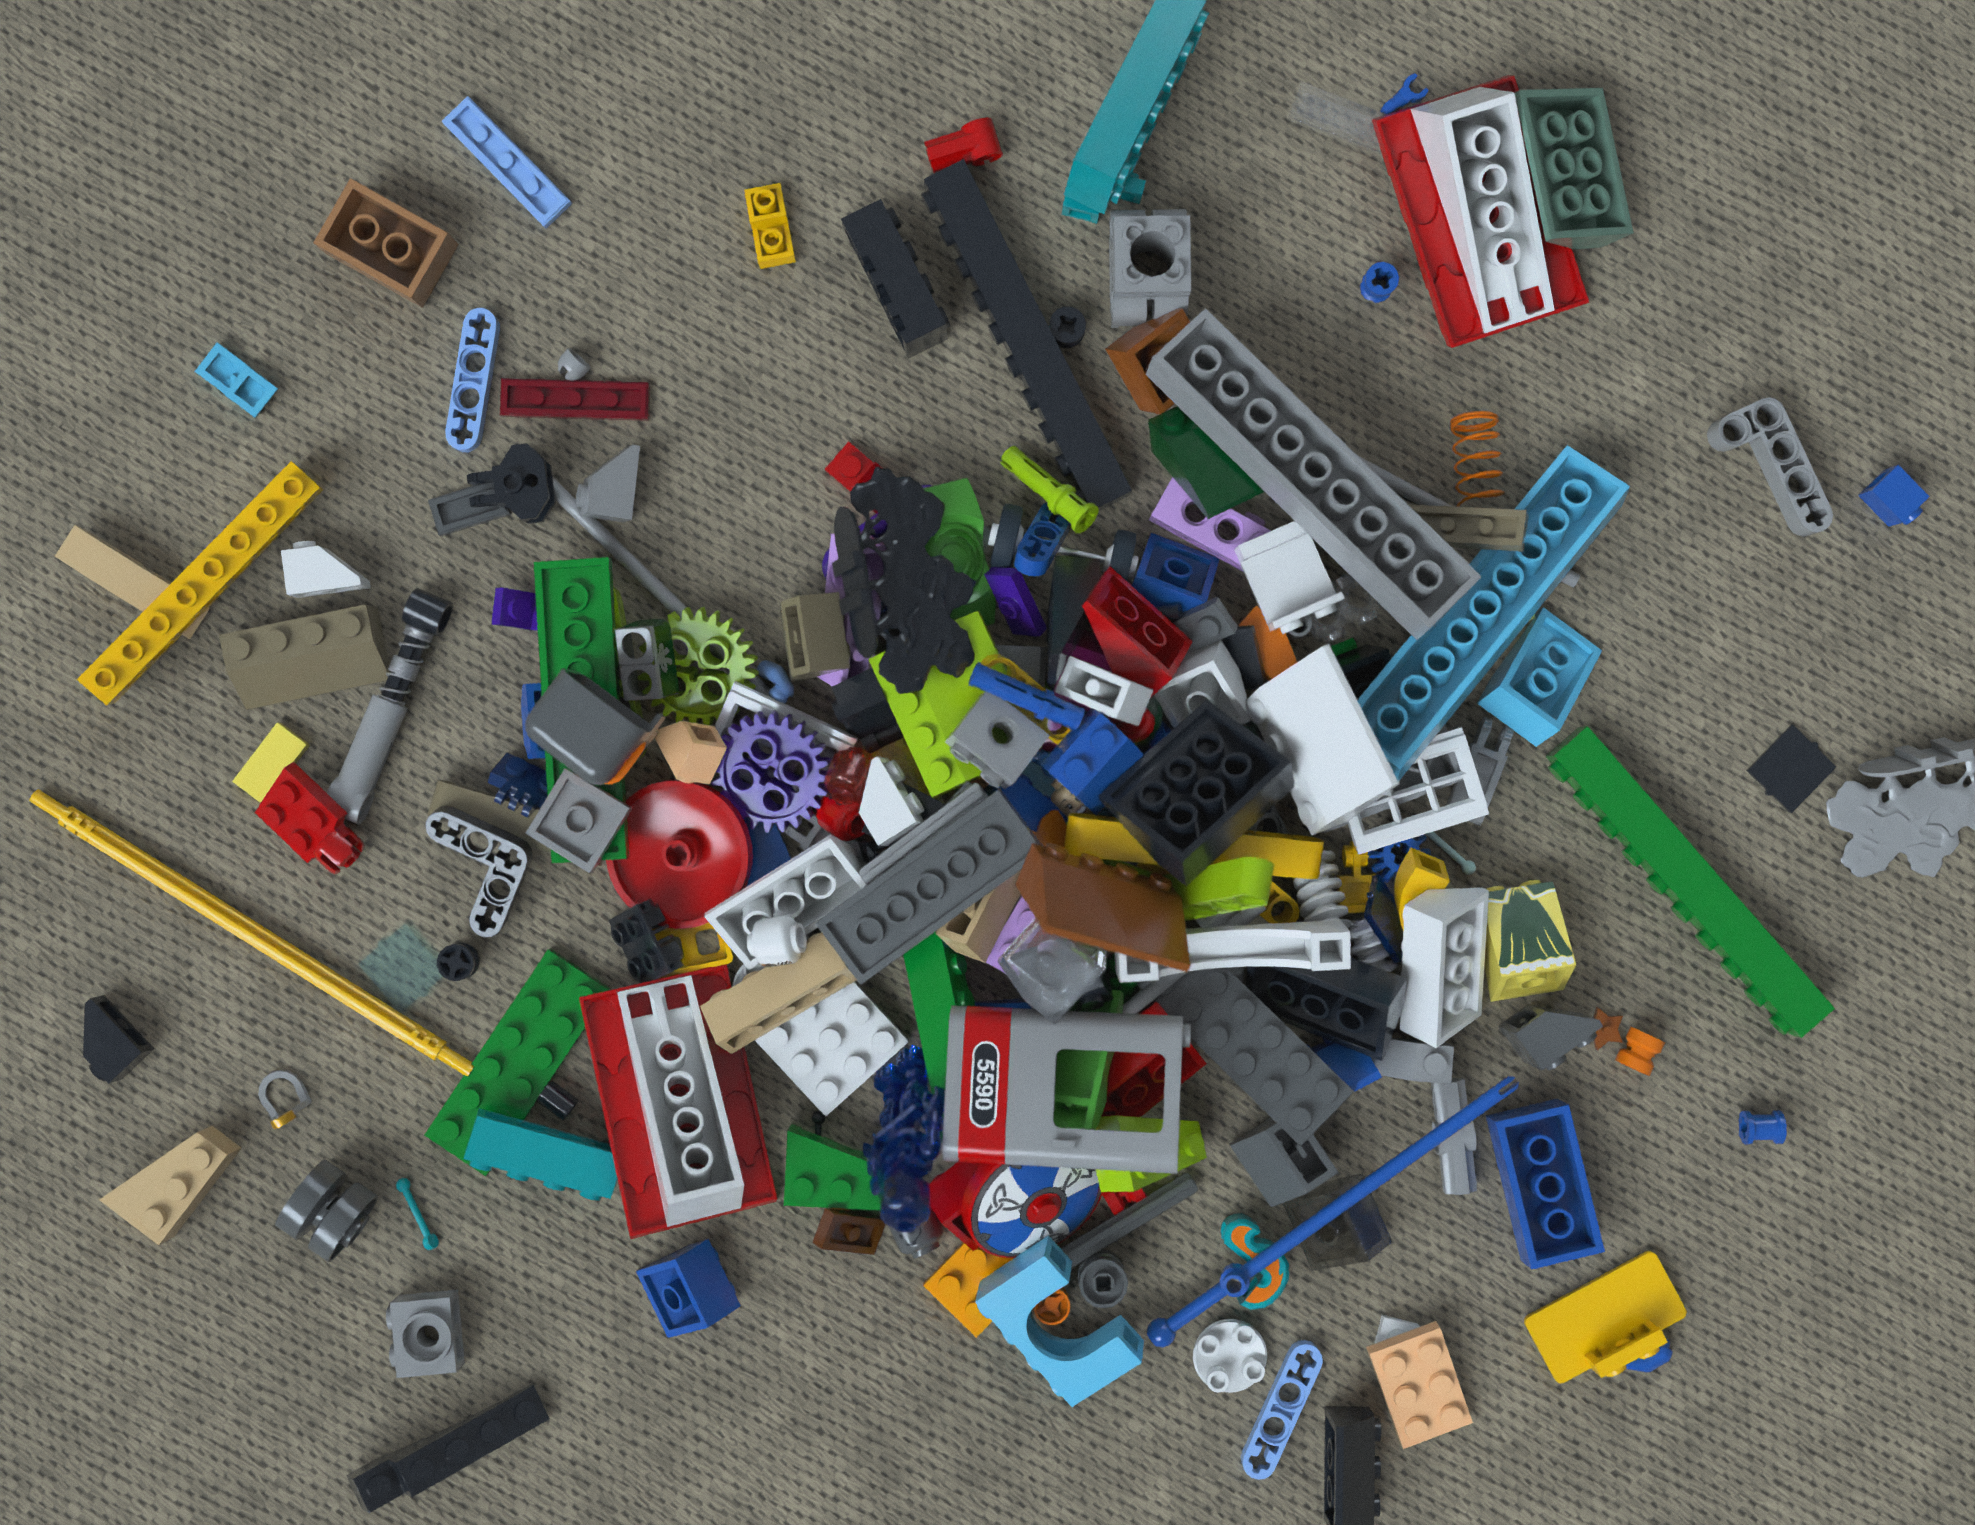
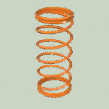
M1467 412L1453 417L1450 421L1451 432L1461 438L1453 445L1452 450L1460 457H1464L1456 462L1453 467L1456 473L1465 476L1457 482L1455 489L1462 495L1467 496L1459 501L1456 507H1460L1464 501L1474 497H1498L1505 493L1502 490H1488L1473 494L1459 489V485L1470 478H1495L1503 474L1500 470L1467 474L1457 469V466L1465 460L1491 459L1502 454L1499 451L1493 450L1466 455L1456 450V446L1467 439L1488 440L1497 438L1500 435L1497 431L1479 432L1468 436L1455 432V430L1459 432H1476L1496 426L1499 422V417L1493 412ZM1468 419H1493L1489 422L1475 425L1458 424Z

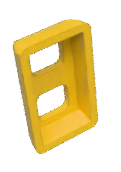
M709 922L687 929L666 928L654 934L657 941L671 934L674 937H679L684 953V958L682 959L684 966L660 978L730 964L733 961L731 948L717 932L720 945L719 951L707 955L699 953L696 933L714 929Z

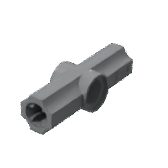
M1452 1078L1451 1084L1431 1083L1435 1121L1432 1122V1130L1468 1105L1465 1079ZM1473 1121L1435 1147L1437 1155L1439 1154L1442 1187L1445 1194L1463 1195L1477 1191L1473 1151L1476 1150L1477 1142Z

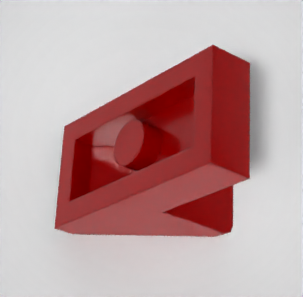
M848 441L828 464L825 471L851 492L856 484L871 480L875 467H882L876 461L873 463Z

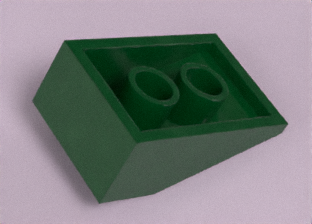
M1178 406L1148 420L1151 452L1207 519L1265 492Z

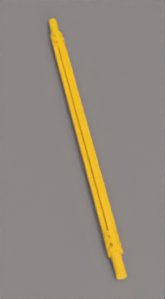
M39 789L31 795L29 801L57 818L60 826L434 1061L439 1059L467 1077L470 1075L475 1067L471 1065L472 1062L447 1047V1042L75 807H66Z

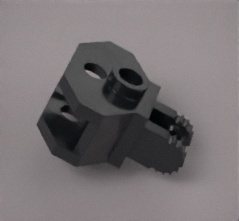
M527 443L512 445L500 465L492 466V471L467 475L468 484L484 485L486 483H494L495 494H481L469 498L470 507L499 505L503 508H510L524 522L534 524L544 522L556 503L552 466ZM538 479L537 485L533 487L532 483Z

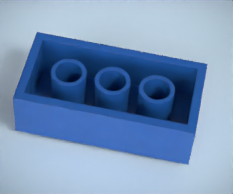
M1557 1098L1486 1115L1520 1260L1533 1270L1605 1252L1569 1104Z

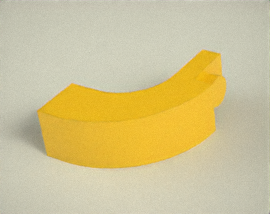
M1410 848L1403 859L1394 883V899L1403 932L1404 920L1402 915L1405 904L1428 889H1445L1450 882L1443 860L1414 848Z

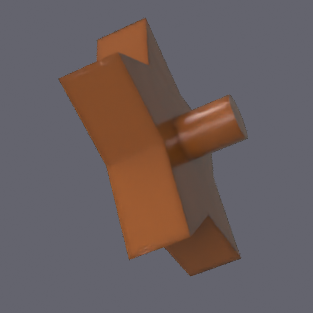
M1596 1007L1593 1018L1600 1020L1603 1027L1595 1032L1597 1034V1037L1594 1039L1595 1049L1599 1050L1609 1041L1623 1043L1618 1031L1623 1016H1607L1601 1009Z

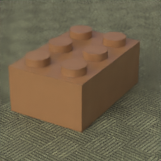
M351 178L313 242L330 257L421 308L424 307L459 245L446 231Z

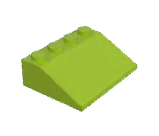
M980 611L954 620L961 628L968 631L975 654L973 663L970 667L965 668L964 673L959 678L942 673L936 665H933L930 668L923 690L899 694L896 691L895 684L887 682L879 674V663L886 651L868 659L931 797L944 795L965 783L972 782L981 777V770L971 762L965 764L958 760L950 752L951 747L945 743L955 727L984 692L981 689L968 685L974 667L978 662L981 663L988 655L999 654ZM1004 663L995 664L991 668L1007 675ZM993 727L991 733L993 739L999 744H1006L1007 737L1005 732L1000 728Z

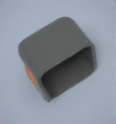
M563 668L528 714L525 721V729L533 742L586 782L594 785L615 784L626 777L658 734L657 729L666 716L662 713H657L649 724L584 674Z

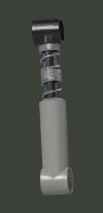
M416 588L411 593L405 604L402 621L407 624L403 632L406 636L403 642H399L401 648L398 655H393V660H391V665H389L390 668H388L391 672L386 673L388 679L385 686L380 688L382 693L372 695L339 776L334 779L327 791V794L348 813L345 819L358 825L368 815L375 796L374 788L408 710L404 706L405 702L403 699L406 694L411 692L409 689L411 681H416V676H418V671L421 668L418 664L424 662L421 658L424 649L430 647L428 643L432 642L431 640L434 635L440 636L444 632L453 611L452 602L419 588Z

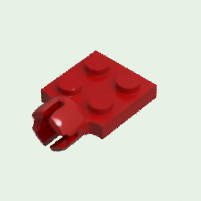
M295 762L283 768L255 811L304 861L309 863L316 858L325 869L334 875L341 872L338 867L347 868L352 865L365 848L362 839L344 824V819L348 813Z

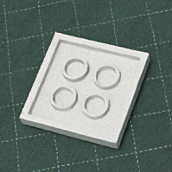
M856 981L755 1040L825 1117L909 1042L908 1038Z

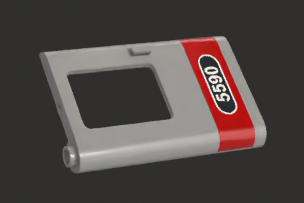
M952 1005L948 1033L943 1160L960 1163L1177 1174L1182 1047L1190 1048L1191 1024H1183V1016ZM1062 1049L1163 1055L1166 1063L1162 1130L1157 1133L1057 1127L1054 1123L1057 1053Z

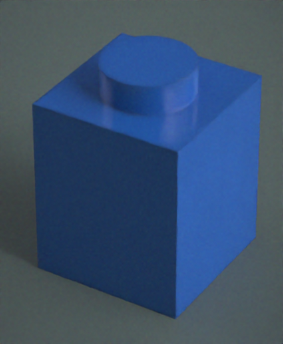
M1899 465L1883 470L1858 495L1888 527L1900 523L1904 525L1911 523L1922 513L1923 509L1920 506L1930 497Z

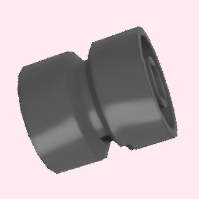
M1103 1249L1078 1264L1077 1277L1080 1291L1089 1304L1105 1309L1113 1307L1122 1301L1127 1293L1128 1280L1124 1265L1116 1254L1110 1250Z

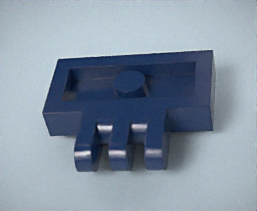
M506 753L490 772L487 783L500 788L494 802L502 805L507 798H511L508 809L515 812L523 804L524 807L521 815L527 818L532 815L537 807L541 808L548 797L546 771L526 762L522 758Z

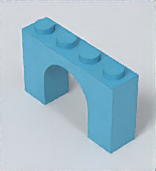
M1048 1235L982 1279L979 1283L975 1303L980 1313L985 1318L991 1319L1001 1330L1005 1340L1020 1350L1029 1366L1033 1370L1039 1371L1045 1377L1054 1393L1059 1397H1063L1073 1407L1141 1364L1144 1340L1121 1314L1093 1333L1077 1339H1064L1053 1336L1038 1325L1031 1310L1039 1302L1069 1283L1072 1268L1070 1258Z

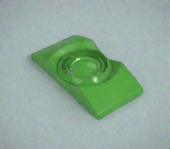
M961 478L923 488L924 491L933 493L945 505L940 529L925 545L927 553L931 557L936 555L945 556L953 563L954 570L957 573L963 572L976 581L967 605H961L959 608L953 609L950 617L953 620H957L973 612L980 611L986 626L994 624L996 598L984 576L989 570L983 548L984 519L968 478Z
M1112 990L1114 1000L1105 1002L1099 1009L1084 1012L1123 1013L1124 994L1122 991ZM1062 1049L1057 1053L1054 1123L1057 1127L1097 1129L1107 1101L1108 1074L1115 1052Z

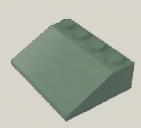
M1603 88L1518 90L1515 92L1545 241L1571 249L1601 248L1633 234Z

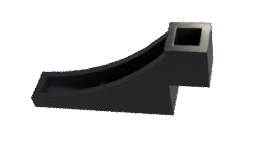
M530 1385L438 1433L395 1452L381 1456L346 1476L361 1508L367 1513H371L402 1494L410 1497L416 1496L550 1418L534 1385Z

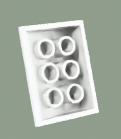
M1329 644L1322 646L1259 687L1245 701L1248 706L1249 716L1257 724L1264 742L1292 762L1294 788L1290 790V793L1298 807V814L1302 823L1308 827L1312 836L1351 820L1399 784Z

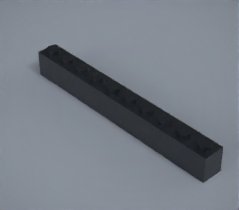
M964 159L925 178V192L921 193L924 204L930 214L937 212L942 222V225L938 226L939 233L947 247L954 246L959 256L954 261L962 278L965 280L970 277L976 289L971 292V295L980 313L986 310L993 322L988 325L991 336L997 346L1002 343L1004 344L1009 354L1004 360L1013 378L1020 376L1026 387L1025 390L1021 391L1024 401L1030 411L1037 409L1043 421L1038 424L1039 430L1047 444L1053 442L1060 455L1054 458L1064 477L1070 475L1076 486V494L1085 502L1094 503L1099 508V511L1130 496L1132 490Z

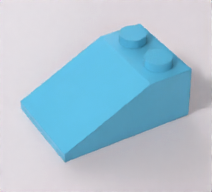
M1544 607L1539 610L1535 616L1536 619L1531 621L1493 674L1477 702L1478 705L1536 747L1560 731L1602 652L1601 649Z

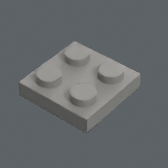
M565 768L526 831V834L585 871L593 873L632 810V807L598 786L586 782L569 768Z

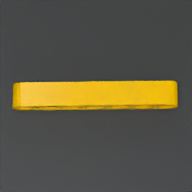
M1068 813L1064 848L1069 854L1081 857L1083 853H1087L1099 859L1158 864L1116 817ZM1247 830L1211 864L1241 857H1256L1268 860L1274 864L1272 876L1319 879L1324 840L1310 836Z

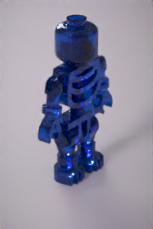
M911 1045L910 1049L905 1047L903 1052L900 1051L898 1053L896 1065L889 1063L887 1067L882 1066L880 1070L876 1071L874 1087L883 1093V1101L885 1103L883 1110L879 1114L880 1125L883 1129L877 1134H872L874 1138L873 1145L865 1142L863 1144V1154L868 1160L866 1165L867 1172L872 1176L870 1190L874 1196L878 1194L880 1198V1217L886 1225L902 1233L914 1231L916 1228L923 1226L930 1218L931 1189L923 1177L931 1172L933 1160L940 1154L942 1139L939 1137L940 1131L944 1127V1117L942 1115L945 1108V1089L935 1085L934 1094L928 1090L926 1085L928 1083V1074L923 1050L915 1045ZM922 1127L925 1130V1133L919 1131L918 1129Z

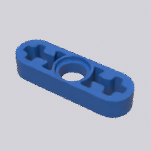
M1047 502L1039 509L1017 548L1014 566L1019 572L1028 576H1041L1047 572L1070 531L1071 523L1060 514L1054 515L1051 513ZM1037 536L1047 537L1051 540H1044Z

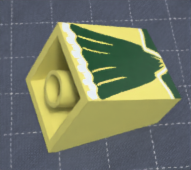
M1530 880L1514 888L1504 889L1503 886L1487 888L1489 890L1484 966L1490 1001L1564 990L1576 967V961L1553 881L1541 883L1540 880Z

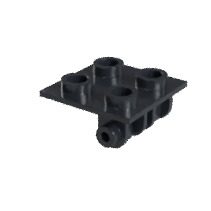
M652 899L637 904L608 920L611 925L612 938L618 946L622 947L628 960V970L631 976L638 980L639 983L656 980L684 966L681 960L684 958V955L676 941L663 947L659 945L673 938L674 935L671 934L658 941L654 935L668 928L669 925H663L653 931L651 927L666 920L659 904L654 905Z

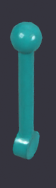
M400 1178L396 1182V1189L403 1193L424 1236L423 1246L427 1250H432L439 1245V1240L435 1234H431L410 1191V1181L407 1178Z

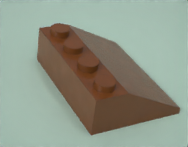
M1032 843L1015 885L1045 933L1181 971H1189L1191 963L1182 898L1173 888L1171 880L1154 873L1150 877L1140 875L1134 868L1125 864L1118 863L1116 867L1103 864L1104 862L1091 854L1083 853L1081 857L1069 854L1065 848L1053 843H1047L1046 847Z

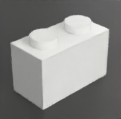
M1069 656L1055 692L1115 719L1139 726L1153 690L1096 665Z

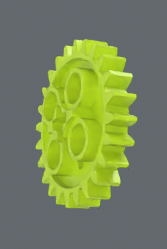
M690 607L682 610L681 618L675 611L668 615L672 641L674 642L675 639L682 640L688 647L687 655H681L674 649L676 665H681L676 667L677 676L684 680L686 690L675 692L679 694L654 699L651 706L654 707L661 703L665 705L663 715L667 716L672 711L675 712L676 723L682 721L685 717H689V722L698 723L700 718H702L704 725H712L714 716L718 720L735 681L749 688H756V685L748 679L755 678L759 674L758 670L749 667L750 664L758 659V656L747 654L746 652L753 642H741L739 639L745 631L744 628L738 629L735 632L730 629L734 620L732 617L724 623L719 622L720 611L718 610L710 618L706 615L705 607L698 609L695 616ZM646 643L639 647L643 653L647 650ZM715 643L723 648L725 653L724 659H717L712 656L709 648L710 644ZM694 661H698L699 668L705 669L701 674H698L697 667L690 666ZM721 667L728 668L730 670V673L727 674L723 671L715 669H719ZM644 671L638 676V679L649 681L650 685L642 691L644 694H648L652 688V680ZM708 680L717 681L721 685L722 695H715L710 692L707 685Z

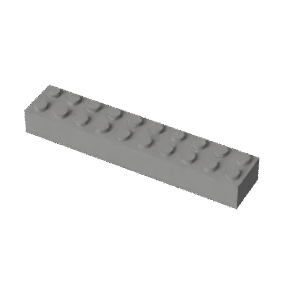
M1206 308L1152 357L1145 375L1416 640L1421 638L1482 577Z

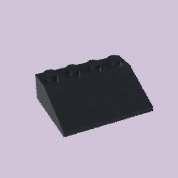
M1205 700L1099 795V800L1162 868L1187 886L1294 788L1292 762L1210 701Z

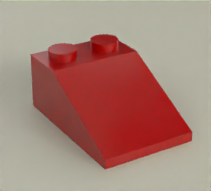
M1111 566L1105 570L1082 605L1112 673L1152 689L1151 697L1173 678L1193 643L1190 638Z

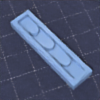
M469 96L442 120V123L545 229L572 204L556 185Z

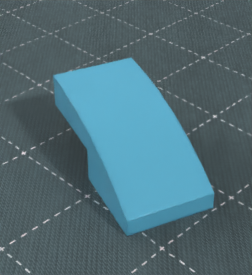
M218 342L194 371L255 418L278 390L276 386Z

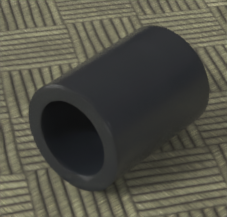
M553 1080L549 1082L536 1100V1102L562 1121L566 1119L579 1101V1099Z

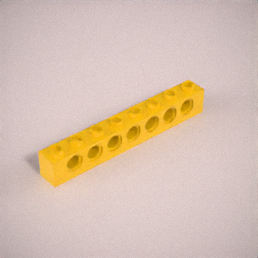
M291 461L83 672L77 681L106 706L115 704L324 489Z

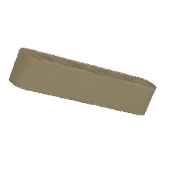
M437 780L427 816H430L441 806H451L524 839L531 847L551 852L550 848L526 834L540 808L537 807L532 815L527 818L521 815L524 807L523 804L514 812L508 809L510 799H506L500 805L494 802L496 795L491 796L490 793L463 785L456 786V783L445 780ZM442 818V819H441L442 821H445V822H448V821H449V820L446 819V818ZM600 860L598 866H602L603 860Z

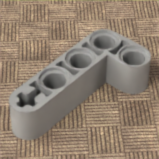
M1763 398L1716 420L1710 425L1707 432L1708 442L1717 451H1730L1749 442L1784 519L1794 534L1809 536L1822 532L1830 526L1833 519L1832 508L1789 416L1780 401L1775 398ZM1758 409L1767 414V425H1763L1758 421ZM1724 425H1729L1734 430L1735 437L1733 441L1726 439L1724 436ZM1774 443H1778L1783 448L1784 455L1782 459L1774 455L1772 450ZM1790 476L1796 478L1799 483V491L1797 493L1789 488L1788 480ZM1807 499V502L1798 505V500ZM1812 513L1814 519L1811 520L1810 523H1808L1806 521V516Z

